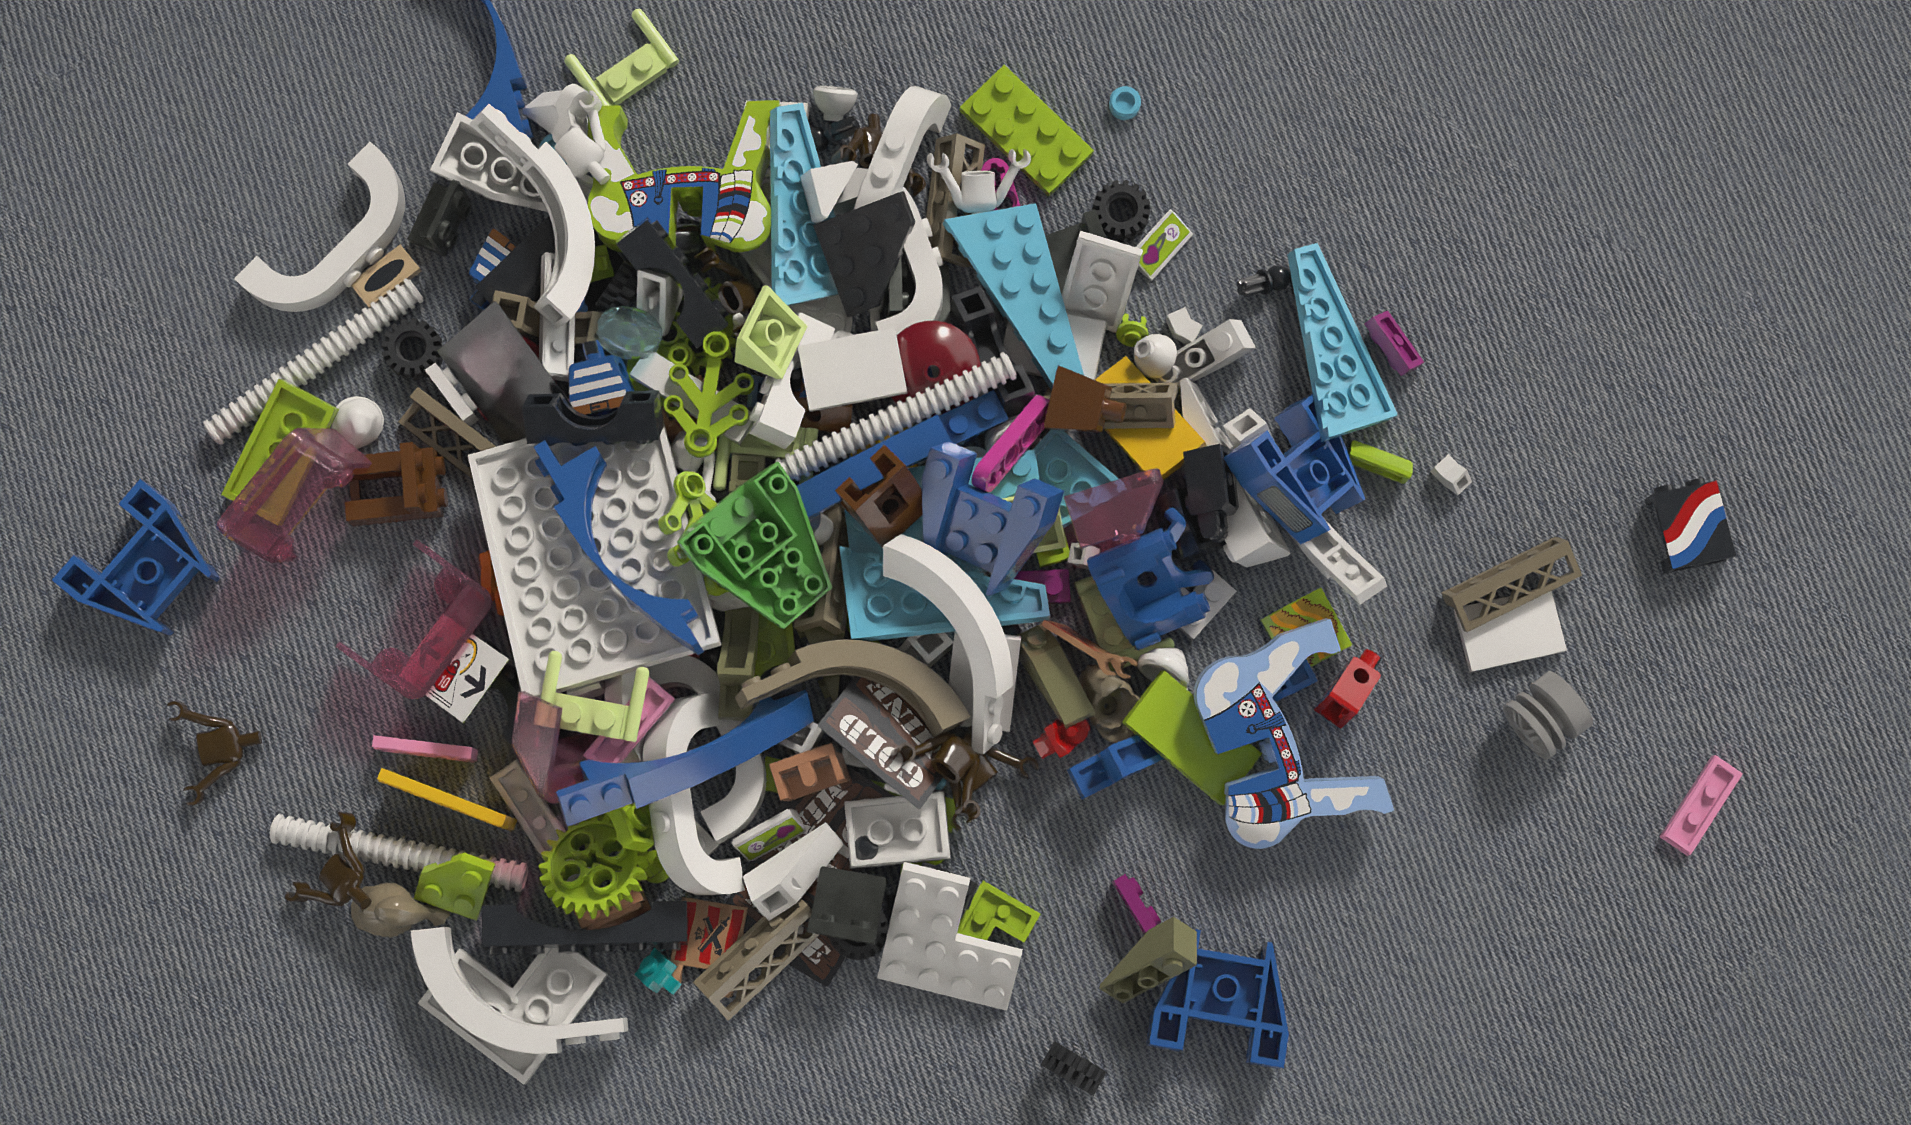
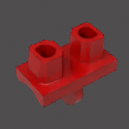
M1057 717L1044 728L1045 732L1040 735L1041 737L1035 739L1033 744L1042 759L1055 752L1061 758L1070 753L1088 737L1090 732L1089 723L1085 719L1065 729Z

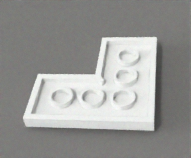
M904 862L877 978L1007 1011L1023 949L957 933L970 878Z
M545 948V954H538L515 986L511 987L463 949H459L455 954L467 982L487 1004L510 1018L536 1025L572 1024L608 976L606 972L581 953L561 954L558 953V948ZM429 989L418 1002L420 1006L523 1085L527 1084L548 1056V1054L523 1053L504 1049L471 1034L443 1010Z

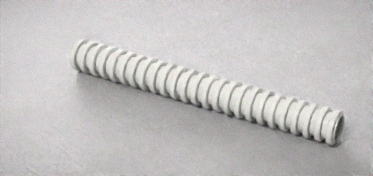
M405 278L403 280L404 284L401 286L399 284L395 285L396 289L393 292L388 290L386 297H378L379 302L376 304L371 302L369 309L364 307L362 314L358 315L356 313L353 315L355 319L352 321L347 319L345 326L339 325L337 327L338 331L335 333L333 331L329 332L330 336L328 338L322 337L320 339L321 343L312 344L313 348L311 350L305 349L304 355L300 356L298 354L295 356L296 360L294 362L288 361V366L285 368L281 366L279 368L280 372L277 374L275 372L271 373L269 380L264 378L262 385H254L252 392L247 390L245 397H237L238 402L235 404L230 402L228 409L222 408L220 410L221 414L212 415L211 421L205 420L203 422L205 430L217 444H224L225 438L231 439L233 437L232 433H239L242 426L248 427L250 425L249 421L258 420L257 416L262 413L278 379H283L298 388L301 384L307 385L308 379L314 380L316 378L315 374L318 372L320 374L324 373V368H331L333 366L332 362L335 360L337 362L341 361L340 357L343 354L348 356L350 349L355 351L358 348L356 345L359 343L365 344L367 337L372 339L374 332L380 333L382 331L381 327L384 325L386 327L390 326L391 320L397 321L399 319L398 315L401 313L403 315L407 314L406 310L408 308L414 309L415 303L419 302L421 304L423 296L411 280Z
M1002 352L1000 353L1001 357L997 359L992 357L989 363L983 361L981 362L982 366L977 368L975 365L970 372L964 370L962 371L963 375L959 377L957 374L953 375L954 379L951 381L945 379L942 385L936 383L934 384V389L930 390L928 387L923 394L917 392L916 397L911 398L909 396L904 403L898 401L897 406L893 407L890 405L885 412L881 409L876 416L870 414V419L868 420L862 418L857 425L851 423L850 428L846 429L843 427L840 433L837 434L834 431L831 433V437L824 436L822 437L823 441L818 442L815 440L812 446L804 445V450L799 451V449L794 450L795 454L790 455L787 453L785 454V459L777 458L775 461L780 463L791 480L796 479V481H799L802 475L808 477L811 471L818 472L821 466L827 468L829 467L828 463L832 461L836 464L838 463V458L846 459L849 453L855 455L857 454L856 450L860 448L865 450L868 444L874 446L876 445L875 441L880 440L882 442L885 440V436L889 435L892 437L896 431L901 433L904 431L903 428L907 426L911 428L913 423L917 422L919 424L922 422V419H929L934 413L940 415L941 410L945 409L948 411L951 405L955 404L957 407L962 400L968 402V397L974 396L976 398L981 391L985 394L988 392V388L992 387L995 389L997 388L996 384L1000 382L1004 385L1007 383V379H1016L1015 375L1017 374L1008 355Z
M278 814L271 824L270 839L274 844L281 841V844L284 846L291 843V846L294 848L301 845V848L304 850L311 847L312 851L318 852L321 849L324 854H328L330 851L332 855L342 853L338 833L330 829V824L327 827L323 822H319L316 825L313 820H308L305 823L303 818H298L295 821L292 816H288L285 819L282 814ZM353 829L348 833L351 846L358 859L361 857L364 862H368L371 859L374 864H378L381 861L384 866H389L391 863L394 868H399L401 865L405 870H409L412 867L415 872L423 870L424 866L436 862L438 865L450 861L452 856L463 852L466 853L464 850L457 853L454 848L447 851L444 846H440L437 849L434 844L426 847L424 842L416 845V842L413 840L406 843L403 838L396 841L393 836L386 839L383 834H379L376 837L373 832H369L366 835L363 830H359L356 833ZM471 852L470 855L476 856V853ZM484 854L479 856V858L496 863L489 886L491 884H494L496 888L505 886L506 890L515 888L516 892H521L524 889L528 876L526 863L522 862L520 865H517V862L514 860L507 863V860L504 858L497 861V858L491 856L490 859H487Z

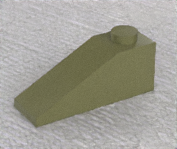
M1039 624L1016 635L1021 636L1020 662L1065 729L1095 715L1089 699L1060 644L1051 631Z

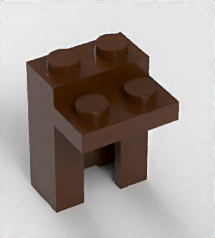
M413 442L399 443L400 451L341 457L343 477H348L350 482L351 501L345 502L346 521L355 527L444 517L443 507H448V495L446 488H442L441 476L446 473L443 456H439V453L433 447L419 449ZM402 477V496L361 500L360 481Z
M885 444L870 457V460L884 479L860 490L849 477L835 490L842 500L839 504L882 549L885 544L904 533L923 515L921 487L907 466Z

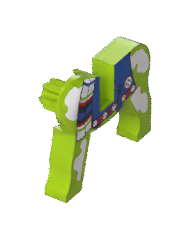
M747 101L723 169L681 166L657 169L641 174L635 172L621 148V138L628 125V119L621 105L602 106L598 116L606 143V150L599 164L610 175V179L601 185L593 177V185L587 205L592 225L601 241L608 248L623 253L616 245V240L648 217L652 223L656 220L660 222L669 234L665 240L674 249L676 247L679 202L683 212H687L692 217H702L701 236L707 247H711L716 251V245L733 252H746L758 249L771 234V207L761 188L770 163V110L781 106L780 101ZM588 117L587 136L594 141Z

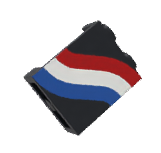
M1704 478L1693 479L1685 482L1686 487L1674 489L1673 484L1663 485L1654 488V493L1645 499L1646 505L1654 504L1668 557L1660 561L1663 574L1721 563L1736 557L1717 480L1705 483Z

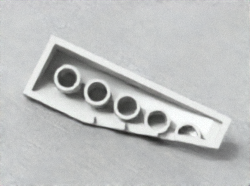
M457 112L430 171L450 181L453 179L457 180L463 187L490 200L548 212L542 198L528 178L470 125L472 119ZM585 174L581 177L577 176L575 179L588 205L593 178Z
M1186 377L1180 380L1183 418L1203 438L1207 446L1221 444L1231 449L1233 446L1219 427L1214 428L1213 425L1218 420L1199 387ZM1236 479L1239 508L1234 515L1227 516L1228 536L1225 539L1226 544L1223 546L1228 558L1233 563L1237 562L1245 567H1251L1290 555L1291 553L1273 517Z

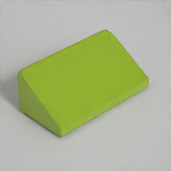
M1353 440L1350 444L1348 454L1352 465L1401 484L1406 483L1411 478L1413 473V463L1411 461Z

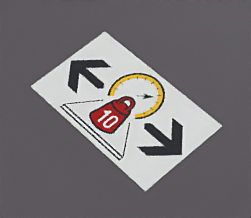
M444 615L400 677L464 723L509 659Z

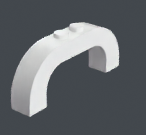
M917 86L909 87L902 94L888 119L860 188L854 209L901 192L924 134L927 130L940 133L951 107L950 100L946 95Z
M371 142L348 163L354 174L368 185L370 190L371 202L365 217L314 269L306 274L299 276L281 275L273 271L256 256L234 279L258 301L271 308L288 312H300L318 308L336 298L346 287H352L351 285L361 276V272L369 264L376 263L382 257L384 249L393 240L401 226L405 211V194L397 172L385 155Z
M855 169L833 207L835 215L854 209L868 169ZM904 187L901 191H904L915 219V225L911 234L908 235L902 251L913 278L916 292L911 304L903 312L876 322L877 330L895 327L896 335L914 323L928 320L938 321L943 304L942 278L939 266L943 265V261L938 247L932 248L928 237L933 235L928 219H921L914 200Z
M687 655L648 667L649 677L663 689L683 687L697 694L715 692L718 711L719 679L716 672L702 661ZM719 720L720 725L716 727L721 736H723L743 721ZM762 753L737 765L735 783L729 794L718 803L701 811L708 828L718 844L729 840L745 829L754 819L762 805L766 792V768Z
M715 692L676 698L646 734L643 747V762L687 752L689 742L696 732L704 728L720 725ZM690 788L649 804L656 851L665 872L676 885L696 895H721L745 891L740 857L714 860L703 851L697 837Z

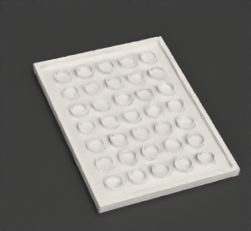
M664 420V427L659 439L648 444L622 441L615 445H606L603 442H589L582 446H573L570 443H557L549 446L561 466L594 446L597 447L607 463V467L599 480L592 507L594 540L605 566L621 581L646 594L669 599H688L699 618L690 622L688 626L703 651L721 646L703 573L697 570L691 561L682 566L675 567L669 562L667 557L668 550L678 545L677 541L683 535L689 522L687 509L681 517L682 525L680 530L671 535H666L658 526L659 518L669 513L677 496L673 483L678 474ZM525 438L468 455L521 692L526 702L541 698L548 656L552 651H558L562 654L556 693L636 671L639 667H649L694 654L693 651L674 640L631 605L591 562L554 509V506L559 504L550 488L555 482L550 475L544 478L534 461L540 458L534 449V446L537 444H527Z

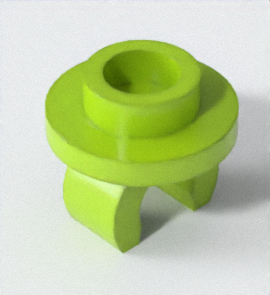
M1125 313L1122 323L1117 327L1116 337L1122 344L1135 347L1139 340L1149 334L1146 328L1147 320L1146 317L1141 316L1140 322L1128 321L1129 314Z
M649 851L644 856L647 857L650 863L649 867L643 868L648 876L646 880L651 883H662L669 876L659 860L657 851Z

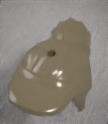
M1098 664L1087 665L1081 671L1078 679L1095 711V715L1089 717L1090 722L1096 727L1102 737L1110 743H1117L1130 738L1134 732L1125 726L1122 721L1140 697L1132 692L1130 685L1125 681L1120 680L1116 676L1104 674Z
M383 883L363 887L362 890L372 900L370 906L366 909H361L354 901L351 904V916L354 925L358 929L376 936L390 938L409 931L412 925L425 919L430 920L434 926L444 924L450 916L447 910L416 902L410 893L397 883Z

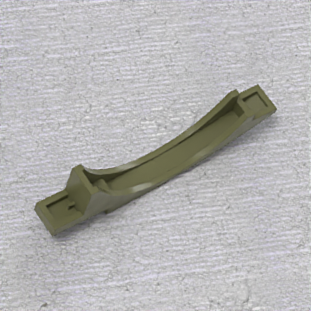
M732 455L729 494L765 469V456ZM750 606L725 612L722 647L717 667V676L720 683L719 720L744 721L753 712V704L740 709L735 699L742 689L741 684L755 677L759 613Z

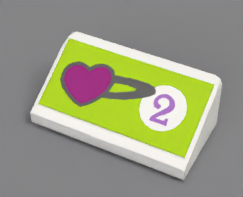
M1171 209L1136 246V248L1143 250L1137 270L1150 281L1159 274L1193 236L1190 229Z
M786 809L733 839L732 844L748 861H754L805 833L806 828L797 810Z

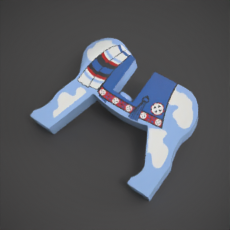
M1325 618L1277 634L1263 647L1249 654L1218 659L1209 664L1196 680L1193 692L1194 702L1214 752L1220 754L1264 739L1258 742L1263 759L1275 766L1225 783V823L1233 838L1244 846L1255 849L1274 846L1302 819L1310 816L1346 815L1358 810H1374L1384 814L1394 811L1385 781L1379 776L1304 779L1301 760L1293 734L1280 708L1273 700L1276 692L1308 656L1318 652L1334 654L1341 651L1331 619Z

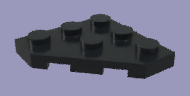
M904 191L813 225L847 318L881 305L889 279L893 276L903 253V246L915 225V219Z

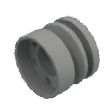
M1552 671L1544 673L1530 684V692L1533 697L1525 692H1521L1516 695V701L1510 700L1503 706V712L1517 736L1534 753L1545 760L1553 757L1556 754V749L1561 750L1566 746L1563 734L1574 739L1593 725L1590 711L1580 696L1563 678Z

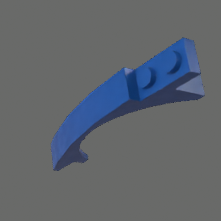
M481 0L490 12L494 23L497 44L496 60L493 73L483 95L466 114V117L473 120L490 104L494 109L501 111L506 116L507 121L519 132L524 133L529 138H533L530 122L528 119L523 120L520 111L525 107L520 90L526 89L527 86L510 38L491 1Z
M992 390L940 416H933L799 484L797 488L809 521L842 501L835 490L849 477L860 490L884 479L870 460V457L884 444L908 468L926 460L931 447L948 441L961 447H966L972 444L978 435L1007 422L1009 418L995 391Z
M545 440L534 446L540 457L534 460L544 478L550 475L555 482L550 487L559 504L554 506V509L591 562L631 605L653 623L697 655L703 653L702 647L688 626L690 622L699 618L688 599L662 598L641 592L621 581L603 563L598 553L592 530L593 500L599 480L607 467V463L597 447H592L561 466Z
M1307 659L1302 662L1273 696V700L1276 703L1318 681ZM1135 735L1107 747L1099 754L1069 768L1067 772L1083 800L1164 760V758L1140 737Z
M803 690L777 700H773L771 696L759 701L753 712L742 723L725 735L701 747L678 755L637 763H607L590 759L580 762L584 782L556 791L567 827L632 803L638 809L700 784L771 748L814 721L807 691Z

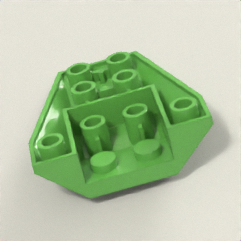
M775 462L737 487L691 524L677 541L697 570L781 629H785L832 589L799 490L779 462Z

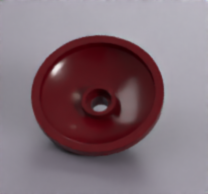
M921 321L903 329L897 334L907 393L891 396L896 404L898 401L904 403L907 401V397H916L917 392L923 394L928 387L930 390L934 389V384L936 383L942 385L945 379L953 380V375L957 374L959 377L963 375L962 371L964 370L970 372L973 366L980 367V358L971 339L959 328L942 321ZM931 365L939 368V374L936 377H929L927 375V369ZM962 400V401L959 402V403H960L959 406H961V405H963V404H965V403H967V402H965L964 400ZM955 404L950 406V410L957 408ZM943 409V410H941V414H940V415H942V414H944V413H946V412H948V411H946L945 409Z

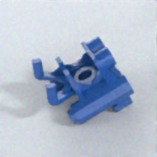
M1170 508L1165 512L1166 519L1171 523L1167 531L1164 532L1160 528L1087 559L1089 571L1097 584L1100 594L1124 636L1132 646H1136L1137 650L1161 642V635L1204 619L1206 613L1210 611V606L1204 593L1197 594L1194 591L1183 596L1180 588L1211 583L1214 580V573L1202 560H1198L1193 564V571L1187 572L1179 569L1173 563L1171 558L1172 550L1177 548L1176 542L1186 527L1184 517L1175 508ZM1144 572H1152L1157 576L1156 581L1147 586L1141 585L1137 578Z

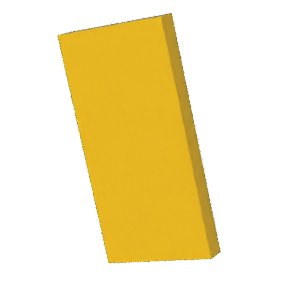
M1127 356L1123 357L1095 379L1103 384L1151 383ZM1176 409L1174 428L1104 429L1155 486L1181 467L1184 462V451L1207 446L1203 438Z
M381 768L377 777L381 783L502 829L514 830L517 819L383 768Z

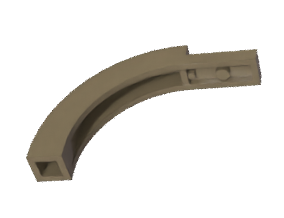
M832 640L797 649L788 658L789 663L782 664L771 671L772 676L763 680L756 676L742 683V689L735 697L740 709H743L809 679L829 675H849L872 680L897 693L917 711L933 738L962 725L971 717L953 689L927 665L895 648L863 640Z

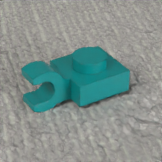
M656 948L652 950L649 956L642 960L639 969L634 974L646 987L656 994L664 987L674 995L682 985L672 976V973L678 966Z

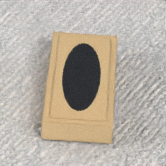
M400 244L363 272L351 286L370 308L371 302L376 304L379 302L378 297H386L388 290L393 292L396 289L395 285L399 284L401 286L404 284L403 280L405 278L411 280L422 270Z

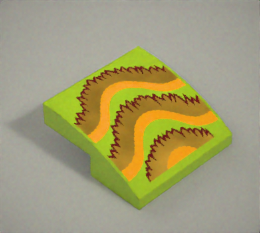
M1322 587L1260 620L1272 640L1277 634L1325 618L1331 619L1341 651L1352 646ZM1318 652L1308 656L1306 659L1310 667H1313L1337 653Z

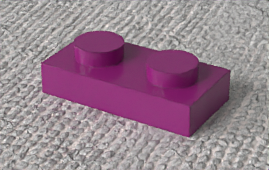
M1388 310L1373 316L1364 324L1369 330L1371 339L1381 347L1388 357V363L1400 376L1417 369L1424 363Z
M1069 569L1019 571L1014 578L1045 585L1048 604L1071 602Z
M1126 874L1112 881V884L1144 935L1149 929L1161 923L1153 907L1150 905L1146 908L1139 896L1144 893L1134 877L1128 879Z

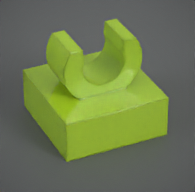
M605 244L595 246L594 267L590 283L614 276Z

